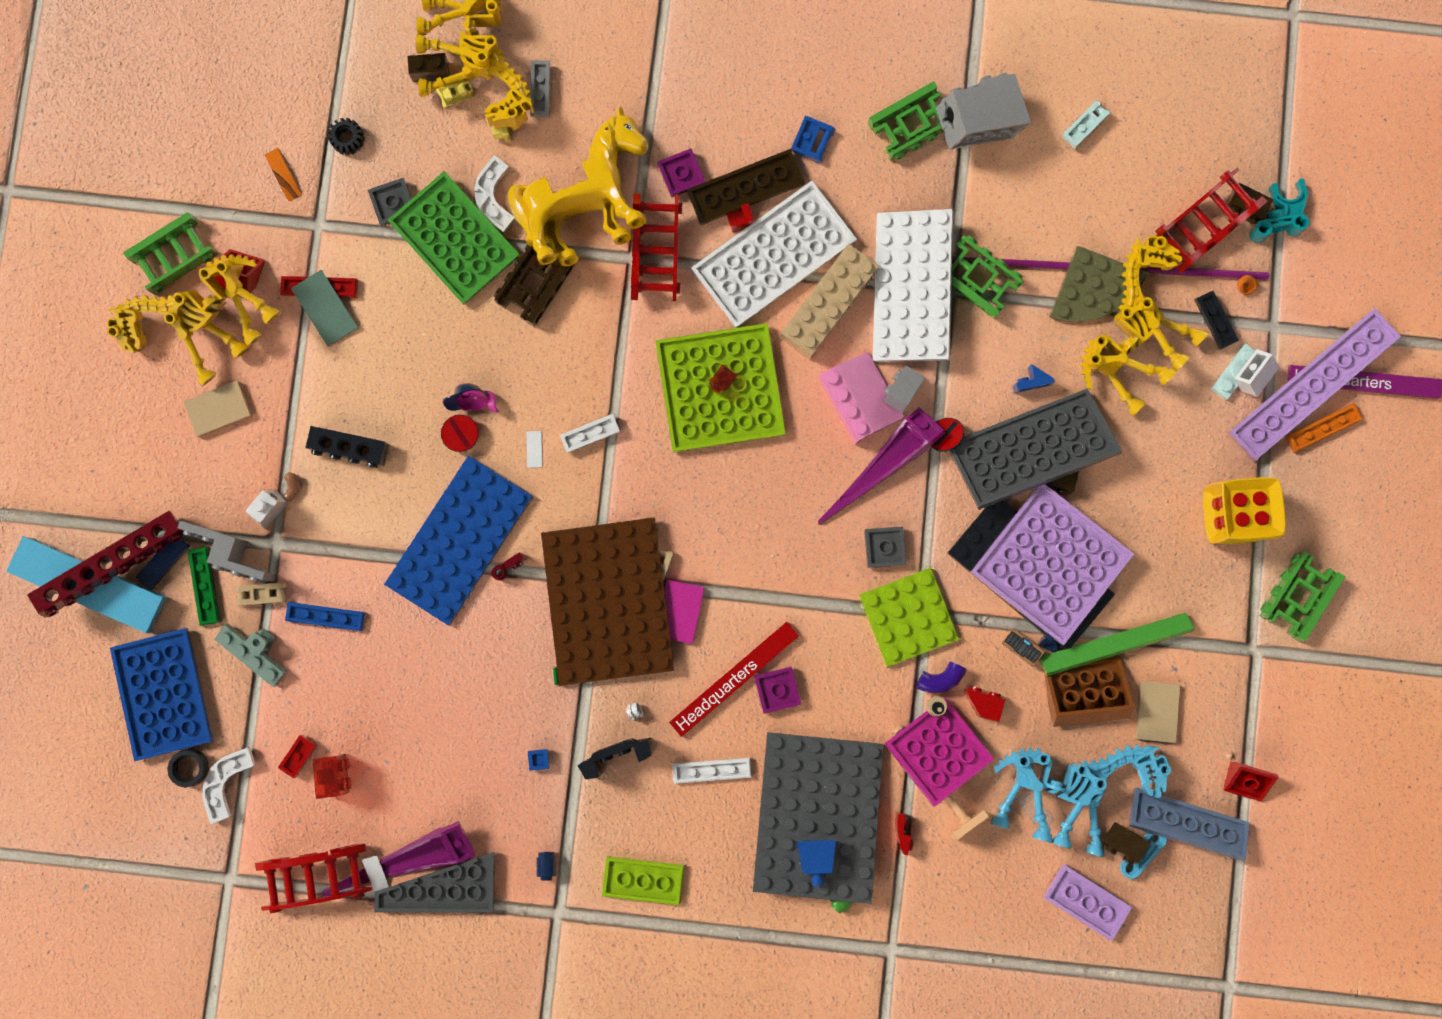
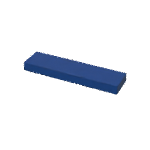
M288 602L285 621L363 631L366 612Z

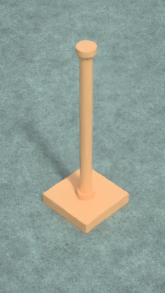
M900 725V726H898L896 729H894L892 732H893L894 734H897V733H899V732L902 730V728H904V727H903L902 725ZM951 794L945 798L946 802L960 819V825L949 832L954 840L960 839L989 817L985 810H979L970 817L964 813Z

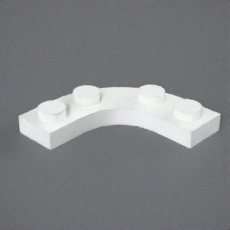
M494 155L477 177L474 189L478 209L497 229L505 234L516 219L496 202L494 194L498 182L510 168Z
M250 747L221 758L211 767L202 789L203 803L210 824L232 817L225 798L226 783L234 774L256 766Z

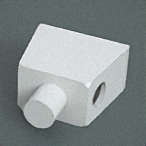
M275 489L263 490L245 512L266 530L290 501L285 499Z

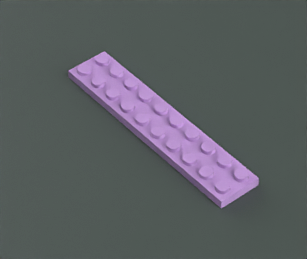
M1375 308L1372 309L1229 431L1228 434L1253 461H1256L1401 336Z

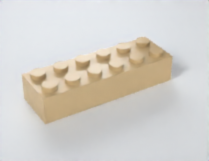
M848 243L783 329L780 339L811 360L875 275L879 265Z

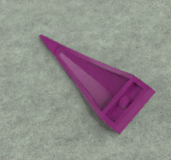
M918 407L903 420L865 470L818 520V524L821 525L929 450L931 445L945 434L944 430Z
M457 821L446 827L435 829L380 859L379 862L385 878L423 869L457 864L475 856V850L460 822ZM366 869L360 870L361 884L370 882ZM352 875L338 882L339 891L353 887ZM330 887L323 890L322 895L331 894Z

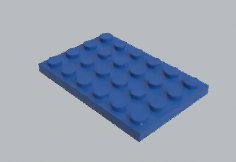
M188 628L110 647L134 762L213 742Z

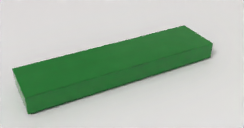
M209 547L187 550L199 626L221 623L212 565L207 563L210 554Z

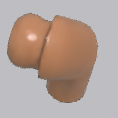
M288 472L284 476L288 490L283 497L291 502L301 486L298 476L295 473Z

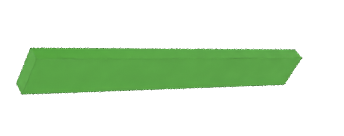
M1182 613L1066 650L1047 654L1039 660L1046 676L1191 633L1194 631V627L1187 613Z

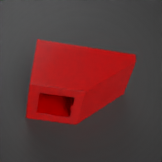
M971 686L970 689L964 688V694L977 716L1000 722L1005 699L1000 698L1001 694L989 691V695L981 693L982 689Z

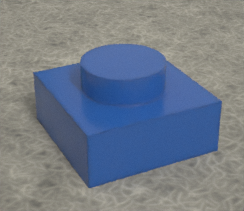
M548 749L528 751L529 771L550 768Z

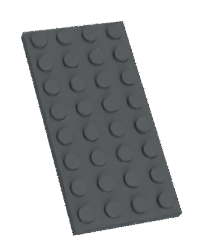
M1084 389L964 436L962 443L949 452L978 510L1118 456L1122 454V449L1089 390Z

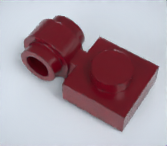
M519 552L503 564L495 566L491 572L492 577L495 580L503 581L508 576V570L513 568L515 571L524 565L523 561L526 560L523 553ZM498 570H502L501 576L497 575Z

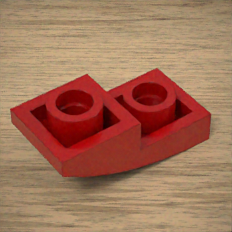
M896 812L895 830L897 841L902 853L908 856L909 851L913 849L911 835L903 833L904 830H907L908 818H905L906 815L904 813Z

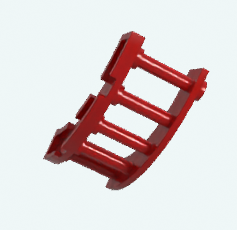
M1238 167L1232 172L1227 170L1219 177L1221 181L1169 225L1165 226L1163 224L1155 231L1157 237H1165L1169 245L1180 251L1178 255L1182 257V263L1176 267L1180 273L1185 271L1237 228L1239 224L1243 223L1268 202L1263 196L1257 201L1254 198L1252 199L1237 183L1233 176L1239 171ZM1224 183H1227L1246 204L1245 207L1247 209L1240 215L1238 213L1235 214L1217 194L1216 190ZM1208 197L1229 218V224L1222 230L1217 228L1198 207ZM1191 211L1211 233L1210 236L1212 238L1205 244L1203 241L1200 242L1182 221ZM1174 225L1195 247L1193 249L1196 252L1192 255L1189 252L1186 253L1168 232Z
M633 193L634 210L642 213L644 211L675 212L674 225L644 224L639 228L633 229L631 300H638L639 293H642V291L673 292V301H676V294H680L681 282H677L678 214H682V202H679V195H675V204L645 203L641 201V194ZM644 232L674 233V247L644 246V244H640V234H644ZM644 254L674 255L673 268L643 267V265H640V256H644ZM643 274L673 275V284L643 283V281H639V276H643Z
M365 843L330 849V854H328V851L322 853L315 852L299 855V857L275 858L255 863L256 871L264 870V874L267 876L270 904L262 906L261 911L269 910L270 914L281 912L282 909L322 903L353 896V899L364 897L366 892L372 891V887H361L357 857H359V853L366 851ZM347 856L350 862L353 889L339 892L335 862H337L336 858ZM324 861L327 864L331 894L316 897L312 866H314V862ZM301 865L304 868L308 899L295 900L291 877L292 866ZM279 868L283 874L286 894L285 902L278 901L274 872Z

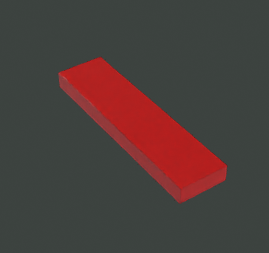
M281 276L280 295L295 296L291 288L308 277ZM327 277L339 298H357V278Z

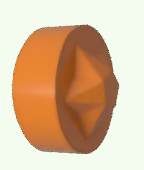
M1245 275L1238 280L1237 290L1244 295H1250L1257 289V280L1250 275Z

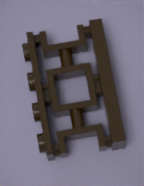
M526 245L525 253L522 257L519 256L514 264L515 268L506 275L504 285L495 292L494 301L504 309L507 308L510 302L524 309L520 318L535 328L575 264L562 266L558 258L550 264L558 269L554 277L551 278L549 274L544 272L548 265L540 264L537 268L529 263L533 254L535 253L537 256V253L533 247ZM530 271L544 278L536 292L522 285ZM513 285L522 291L517 299L508 294ZM528 296L538 300L532 311L529 306L524 304Z

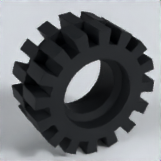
M340 118V122L336 119L334 121L335 125L331 123V130L328 129L329 135L327 136L330 144L336 151L342 155L343 153L349 155V152L353 155L355 154L354 150L359 151V146L363 147L364 143L362 141H365V137L358 123L354 120L351 121L350 118H346V120ZM345 130L353 133L352 139L347 143H343L339 139L340 134Z

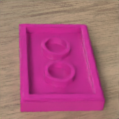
M666 580L664 591L671 640L693 644L704 587Z

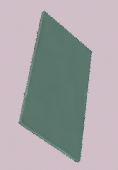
M319 270L291 288L327 346L332 345L358 328L322 270Z

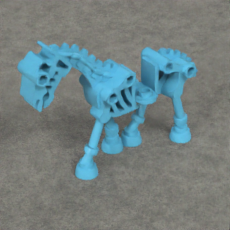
M1135 744L1134 748L1126 745L1123 751L1116 749L1113 756L1107 754L1106 760L1099 758V763L1091 760L1090 764L1087 761H1083L1082 764L1078 762L1068 764L1063 783L1048 778L1053 760L1050 759L1047 753L1041 752L1040 748L1032 751V748L1028 747L1026 752L1020 748L1019 753L1012 751L1010 757L1005 755L1004 761L1000 759V764L998 766L994 765V772L997 773L1003 767L1011 764L1015 769L1016 777L1013 788L1003 804L1000 803V812H997V815L992 818L991 824L1006 829L1010 828L1007 813L1011 811L1012 808L1010 806L1021 788L1025 787L1034 791V819L1040 825L1032 837L1071 849V840H1069L1070 835L1068 833L1072 831V824L1084 806L1089 805L1091 829L1088 831L1093 841L1091 840V844L1087 845L1085 852L1104 857L1103 844L1100 838L1101 829L1098 828L1097 807L1100 804L1099 800L1106 790V779L1119 767L1131 763L1134 769L1138 771L1142 782V790L1149 796L1159 798L1161 797V791L1166 792L1167 776L1171 773V768L1165 756L1154 755V752L1159 750V747L1144 746L1141 749L1137 744ZM1032 763L1043 765L1039 780L1031 768L1030 764ZM1042 789L1076 804L1065 822L1061 823V832H1058L1057 836L1055 835L1053 839L1052 834H1050L1051 829L1045 820L1047 818L1046 813H1043Z

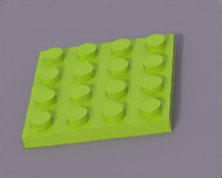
M931 568L859 594L886 667L959 640Z

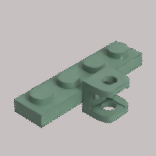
M227 623L214 639L273 688L279 684L287 670L266 654L275 641V637L266 629L254 632L246 638Z

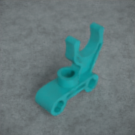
M1301 178L1295 183L1298 197L1293 200L1285 199L1280 195L1277 183H1273L1268 190L1271 198L1274 199L1272 203L1280 209L1269 212L1266 215V220L1259 221L1252 228L1249 237L1253 242L1261 243L1271 233L1286 231L1290 236L1298 237L1305 231L1310 224L1309 218L1303 214L1309 193L1305 185V179Z

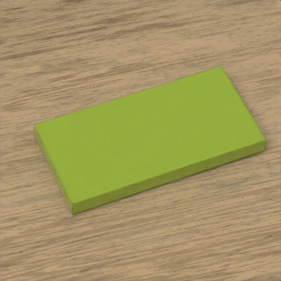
M606 856L602 896L680 905L684 865Z

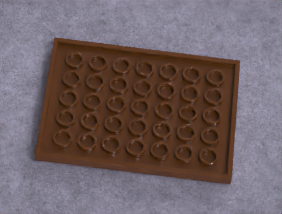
M655 517L542 532L541 538L559 686L675 671Z

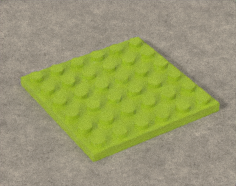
M768 323L655 340L673 453L786 435Z

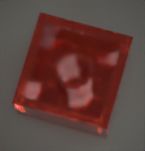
M346 754L322 756L312 759L316 799L337 797L350 793L349 789L352 788L351 778L348 777L350 761L349 758H346Z

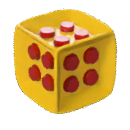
M1278 478L1233 479L1224 482H1214L1205 486L1203 491V510L1206 534L1210 544L1248 543L1260 540H1274L1284 536L1286 529L1283 491Z

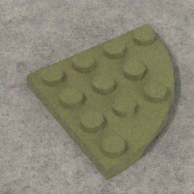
M1076 246L1049 317L1066 322H1082L1099 319L1117 311L1120 305H1124L1121 300L1126 298L1123 295L1126 287L1122 285L1126 281L1122 277V273L1126 271L1123 263L1081 246ZM1139 269V284L1141 287L1148 272Z

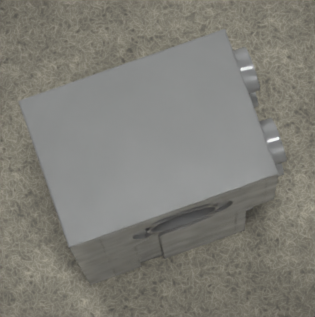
M1002 73L996 77L988 75L981 78L977 85L970 86L967 89L955 88L936 107L942 129L946 134L945 139L949 150L1013 139L1031 123L1015 74L1007 75V73Z

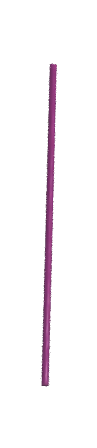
M952 256V264L957 260L958 256ZM963 257L971 265L977 259V257ZM1001 259L1007 264V267L1067 270L1070 262ZM1151 266L1140 269L1148 272V274L1241 278L1245 275H1250L1255 279H1269V272L1187 268L1180 273L1177 268L1162 270L1161 268Z

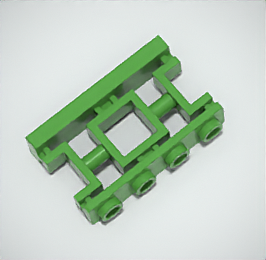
M934 81L869 117L868 126L871 130H874V134L877 135L884 131L891 142V145L885 149L890 161L903 158L906 152L919 149L922 143L927 140L928 142L935 140L938 134L944 131L936 111L937 105L935 104V101L940 99L941 94L937 92L938 87ZM927 99L926 103L930 109L923 112L919 103ZM916 113L923 127L910 133L902 120ZM935 116L939 125L930 129L931 124L928 119ZM895 117L894 121L898 127L891 131L886 122ZM903 134L907 143L898 147L899 142L896 137Z
M963 235L956 244V247L962 253L953 263L952 272L958 264L967 270L961 278L967 284H963L952 275L951 287L995 319L1004 307L998 301V298L1008 286L1016 292L1024 282L1021 279L1023 276L1016 270L1010 271L1006 268L1007 264L1003 260L993 258L991 256L992 252L987 248L983 247L981 249L977 246V241L969 235L968 237ZM964 244L984 258L985 261L977 257L972 265L967 262L963 257L969 249ZM977 264H980L993 274L983 288L967 278ZM994 267L1013 280L1015 284L1010 280L1003 287L996 284L993 280L999 272ZM988 287L992 289L997 295L991 302L997 307L992 306L976 294L975 291L982 295Z
M1306 551L1295 553L1290 560L1291 565L1281 574V581L1271 590V597L1263 603L1260 608L1262 612L1259 615L1269 622H1275L1277 617H1280L1291 624L1287 634L1292 635V638L1298 642L1307 640L1346 577L1340 572H1334L1331 568L1326 569L1323 574L1309 566L1314 557L1309 556V553ZM1300 568L1309 573L1305 581L1298 576L1295 577ZM1315 578L1325 582L1321 590L1312 586ZM1297 585L1311 592L1303 606L1289 598ZM1280 600L1289 605L1285 613L1275 609ZM1296 610L1306 614L1301 623L1292 618Z

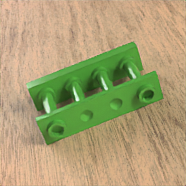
M190 213L183 214L123 252L129 261L134 264L139 263L151 282L145 288L152 294L164 291L166 286L201 264L210 262L217 255L213 248L210 246L205 248L193 229L198 222ZM184 232H187L199 253L189 258L177 239ZM168 242L172 244L183 263L175 268L172 267L161 250L162 246ZM152 252L156 254L167 272L159 278L155 276L145 260L146 256Z

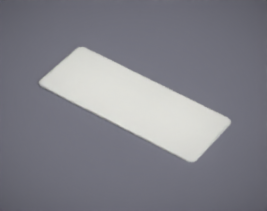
M527 431V467H542L541 431Z
M373 856L363 859L362 862L373 890L378 891L389 887L378 857Z

